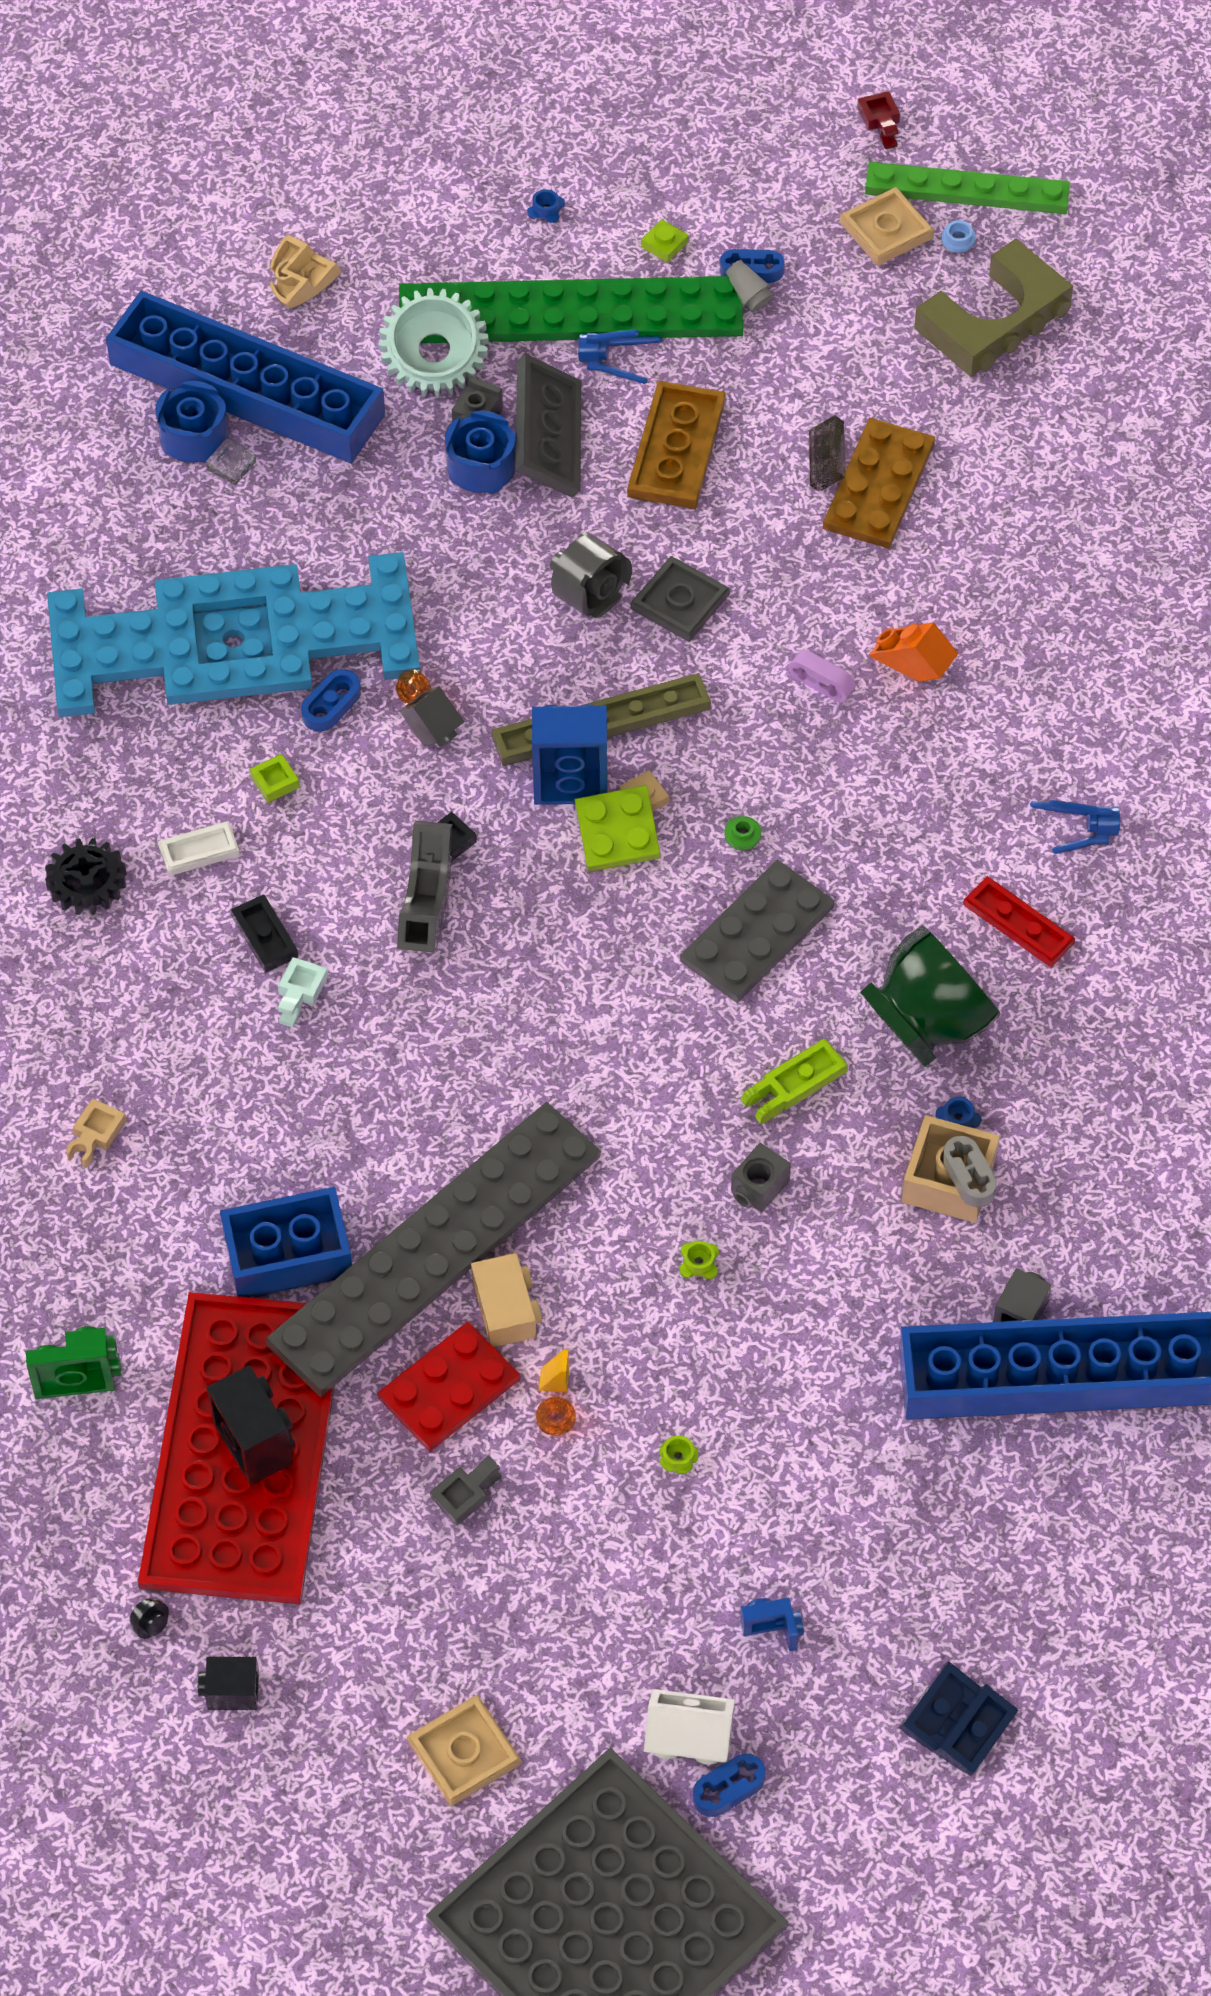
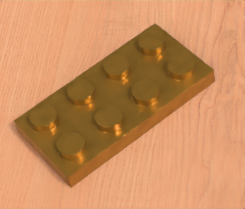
M658 380L627 487V497L691 509L697 508L725 406L726 392Z
M869 417L825 516L823 529L890 549L935 445V436Z

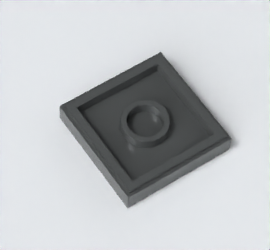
M670 556L632 600L630 609L690 642L730 595V588Z

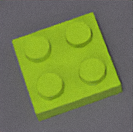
M647 785L574 799L588 872L661 858Z

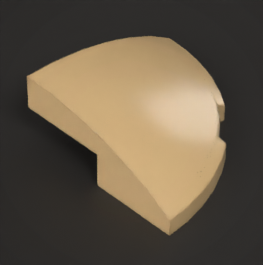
M287 234L277 247L270 264V268L275 272V277L277 278V285L270 281V286L277 299L285 307L291 309L315 297L330 285L342 271L335 262L314 253L309 244Z

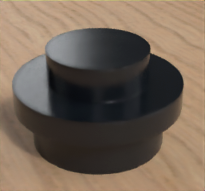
M147 1598L139 1602L130 1615V1624L133 1626L134 1633L142 1639L160 1634L167 1625L169 1609L160 1600Z

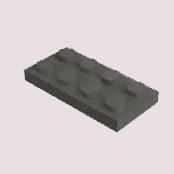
M524 354L517 360L515 471L569 497H574L580 492L582 381L528 354Z
M777 859L680 954V962L738 1003L834 908L835 900Z

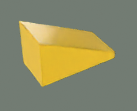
M563 1349L541 1368L539 1391L567 1393L569 1349Z

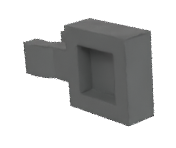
M489 1455L469 1474L459 1467L429 1492L431 1499L458 1526L488 1500L486 1493L482 1489H488L502 1478V1475L498 1472L500 1467Z

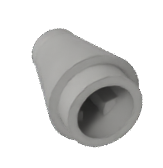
M742 260L735 262L725 272L743 307L749 308L752 313L764 307L773 298L774 295L770 291L771 286L745 265Z

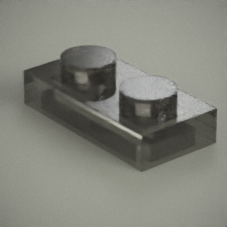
M836 415L809 430L810 486L817 491H822L845 478L844 421Z

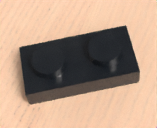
M264 894L231 909L232 919L265 973L290 962L293 957L299 958L298 949Z

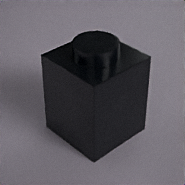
M207 1657L206 1671H199L198 1696L205 1697L207 1709H258L259 1667L257 1657Z

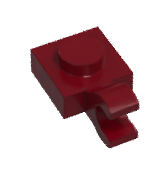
M887 91L858 98L857 109L868 131L878 128L884 149L898 147L894 135L898 134L896 124L900 123V112L890 92Z

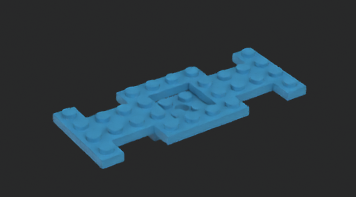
M404 552L368 556L372 585L301 593L297 564L154 580L157 609L86 617L83 588L47 592L58 716L60 718L95 714L93 684L164 676L168 705L312 689L309 659L381 651L384 680L420 676ZM233 636L244 640L237 647H229L224 642Z

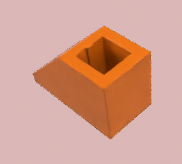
M932 622L920 625L912 624L908 627L886 629L878 636L877 644L869 656L918 682L940 679L959 653L936 624Z

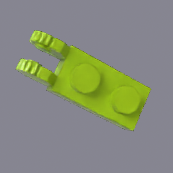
M823 1038L765 1074L764 1078L752 1087H749L740 1099L745 1106L749 1107L766 1097L769 1092L774 1095L775 1098L768 1101L767 1104H764L755 1113L757 1121L763 1124L780 1114L783 1109L791 1108L847 1073L848 1065L831 1044Z

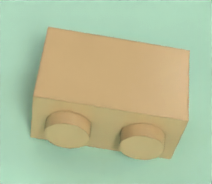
M517 1253L471 1263L472 1282L489 1343L493 1347L537 1338L536 1324L542 1323L541 1312L537 1299L530 1301L527 1289H532L533 1287L529 1268L527 1265L520 1266Z

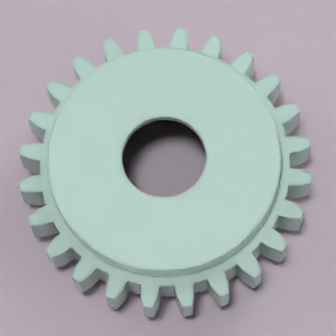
M428 288L427 296L421 297L418 291H414V300L409 301L405 296L402 297L403 307L399 308L392 305L391 312L394 317L384 316V325L387 328H380L379 330L380 338L383 339L378 342L379 351L384 352L381 355L382 364H389L387 366V374L392 376L397 373L396 384L399 386L405 381L408 382V392L410 393L416 387L421 388V396L423 397L426 396L428 390H434L435 397H439L440 389L445 388L452 395L453 386L456 384L462 389L466 388L465 378H470L471 376L476 378L474 368L482 370L484 368V361L480 357L488 356V348L484 346L489 344L488 334L483 333L486 331L485 321L478 322L480 311L477 309L470 312L471 301L469 300L460 304L458 293H455L451 299L447 298L446 289H442L439 296H434L432 288ZM429 335H440L448 341L450 350L447 357L442 361L429 362L420 355L419 345Z

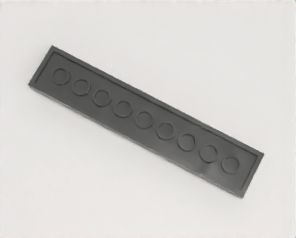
M546 1101L266 1338V1346L317 1395L322 1397L471 1269V1263L481 1261L600 1158L601 1150Z

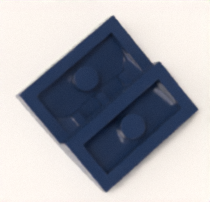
M948 1661L939 1670L898 1728L948 1763L971 1776L1019 1710L990 1686L985 1684L980 1687Z

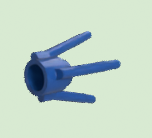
M636 329L601 334H581L578 344L579 362H587V370L602 371L645 384L647 383V378L602 364L601 360L608 359L609 346L659 343L662 339L660 336L635 337L639 334V331Z
M1050 800L1049 802L1032 801L1030 803V807L1036 809L1086 815L1087 832H1094L1095 836L1056 846L1052 849L1054 854L1095 844H1109V836H1118L1120 810L1118 806H1091Z

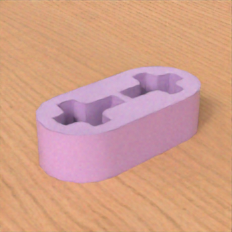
M800 651L788 666L789 672L796 680L838 703L845 702L855 690V681L848 672L810 651Z

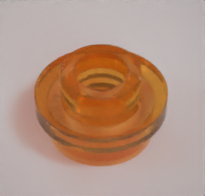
M414 669L403 672L396 684V693L405 704L410 703L425 690L431 689L426 676Z
M550 1397L537 1408V1425L548 1435H564L575 1425V1409L569 1401L562 1397ZM553 1413H559L563 1416V1419L553 1422L549 1420V1416Z

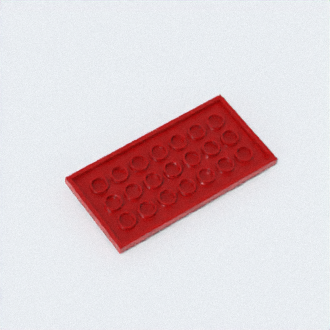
M188 1293L138 1578L139 1589L301 1605L335 1386L322 1397L317 1395L266 1346V1338L307 1303ZM250 1365L257 1378L263 1375L267 1380L273 1393V1397L270 1400L275 1409L282 1407L285 1410L292 1424V1429L289 1432L295 1443V1446L291 1448L293 1464L251 1486L213 1424L206 1389L207 1386Z

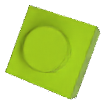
M661 219L641 239V247L668 263L689 242V235Z
M282 753L249 769L251 779L267 803L300 788L298 777Z

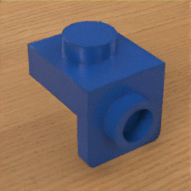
M759 1598L749 1602L746 1606H741L740 1623L743 1636L784 1629L789 1651L797 1650L798 1636L804 1635V1628L800 1611L793 1612L790 1598L773 1601L768 1598Z

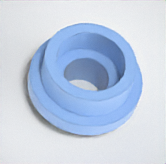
M956 220L949 223L943 230L941 240L943 246L949 251L962 253L969 251L974 246L976 235L969 223Z

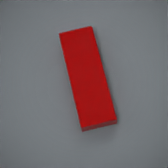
M988 876L964 899L963 905L1049 967H1052L1075 943V937Z

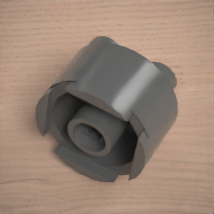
M589 532L581 533L564 552H557L550 562V569L553 570L551 579L553 594L586 616L591 615L594 618L602 617L621 600L623 595L619 593L623 582L629 585L632 575L630 559Z

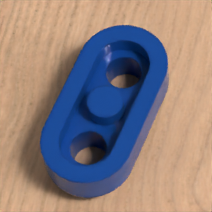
M346 669L335 670L327 675L302 703L301 713L304 725L313 731H326L332 728L360 698L361 688L358 676ZM341 689L348 690L346 694L337 693ZM319 713L325 714L323 717H315Z

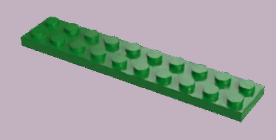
M728 276L399 283V308L403 307L402 297L405 296L409 301L414 300V291H418L421 297L427 296L428 288H432L434 296H439L441 290L446 289L447 298L450 299L455 293H458L460 304L466 300L471 301L470 312L477 309L480 311L478 322L485 321L486 331L483 333L488 334L489 342L579 340L581 334H601L634 329L639 331L638 336L635 337L743 336L742 303ZM433 334L425 337L421 343H448V341L440 335Z

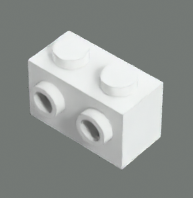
M652 1689L648 1705L644 1752L653 1753L655 1756L663 1759H673L680 1756L695 1758L697 1762L702 1764L727 1763L735 1700Z

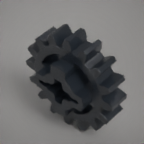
M79 838L76 839V847L70 848L67 844H63L62 855L58 853L51 854L53 864L45 866L47 875L45 882L47 891H50L52 901H60L62 910L66 911L71 906H74L76 915H80L83 908H89L90 913L93 915L96 914V906L101 904L105 909H109L108 899L119 900L121 898L119 889L126 888L125 875L127 873L125 863L121 861L120 852L118 850L111 852L110 843L106 842L101 847H97L96 838H91L88 845H83Z

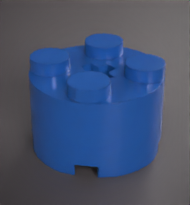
M200 381L180 383L181 387L171 392L170 388L167 389L159 397L155 408L159 439L164 453L183 462H211L224 449L229 439L224 399L220 397L218 390L212 385Z
M475 411L470 412V417L462 420L459 417L449 425L445 434L447 472L450 481L470 492H499L515 474L516 438L514 431L508 426V421L501 415L493 412Z

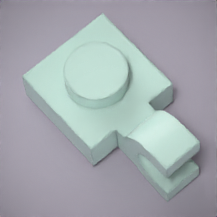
M295 957L292 958L278 985L279 995L284 996L278 1006V1012H282L279 1019L280 1024L293 1028L300 1014L302 1003L314 1006L328 978V968Z

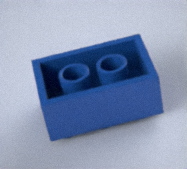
M585 704L581 706L545 705L542 707H532L534 805L575 804L574 799L608 793L607 706Z
M335 1186L220 1210L237 1297L251 1298L332 1281L352 1266L351 1252Z

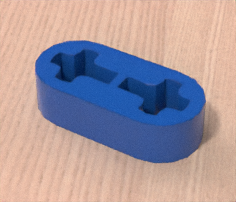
M730 249L724 252L720 258L721 276H727L725 273L732 263L742 260L745 265L767 283H774L780 280L784 274V257L774 250ZM766 264H773V269H766Z
M741 1754L701 1777L693 1788V1804L695 1809L707 1817H716L756 1794L765 1782V1766L763 1762L755 1755ZM744 1766L747 1771L756 1770L753 1782L743 1778L734 1784L732 1783L739 1777L740 1767ZM724 1786L726 1787L725 1790L719 1793V1803L714 1804L711 1800L702 1801L704 1789L709 1788L712 1792H716Z

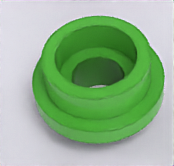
M735 817L725 826V840L731 847L737 850H749L759 843L761 827L751 817ZM747 829L749 832L742 834L737 830Z

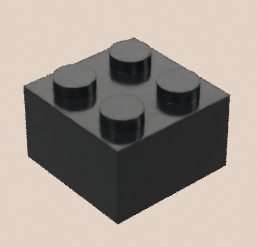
M250 1365L206 1387L213 1424L250 1486L293 1464L291 1448L295 1446V1443L289 1432L292 1429V1424L285 1410L282 1407L275 1409L270 1398L273 1397V1393L263 1375L257 1378Z

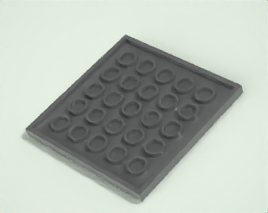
M611 1747L426 1915V1921L499 1996H716L788 1927V1920Z

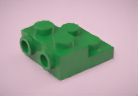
M80 1327L75 1331L65 1332V1347L43 1345L36 1350L25 1351L26 1366L35 1399L115 1391L114 1377L121 1376L120 1355L117 1353L115 1335H107L105 1328Z

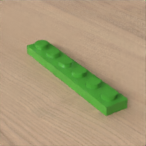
M869 162L865 194L878 196L897 187L906 199L1067 214L1070 181Z

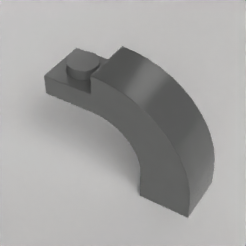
M415 820L413 824L410 874L405 902L399 912L397 949L434 953L437 948L449 890L453 824Z

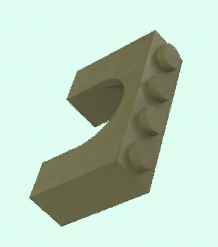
M1017 238L991 255L989 277L1018 301L1020 307L1013 314L994 320L978 318L966 312L943 291H939L916 307L914 329L970 377L980 370H989L997 358L1006 352L1008 354L1014 352L1021 344V341L1031 334L1033 336L1038 335L1049 321L1055 317H1063L1071 308L1073 285Z

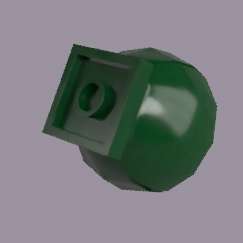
M924 925L908 934L890 955L883 986L877 988L871 982L860 992L879 1017L924 1067L936 1059L932 1051L935 1046L966 1043L987 1030L1001 1015L1000 1011L979 985Z

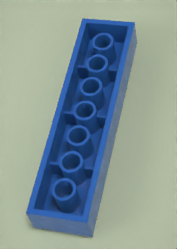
M142 290L106 337L110 365L165 388H170V390L181 387L180 383L186 381H200L210 384L218 390V394L224 399L227 413L351 464L385 416L383 388Z
M1211 1312L901 1327L899 1357L905 1420L1211 1405Z

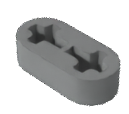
M956 1136L948 1140L944 1147L943 1163L964 1202L972 1207L987 1206L995 1197L997 1182L980 1148L973 1139L967 1136ZM959 1150L962 1155L968 1154L967 1166H965L960 1157L954 1158L955 1151ZM972 1177H974L979 1186L985 1185V1192L980 1193L977 1188L971 1189Z

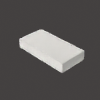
M229 821L158 841L159 850L169 876L240 856Z

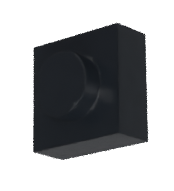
M452 811L437 822L453 824L450 852L452 861L477 842L476 833Z

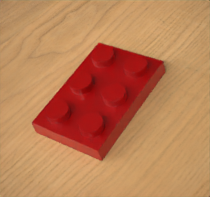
M467 1321L377 1392L378 1399L431 1452L520 1381V1374Z

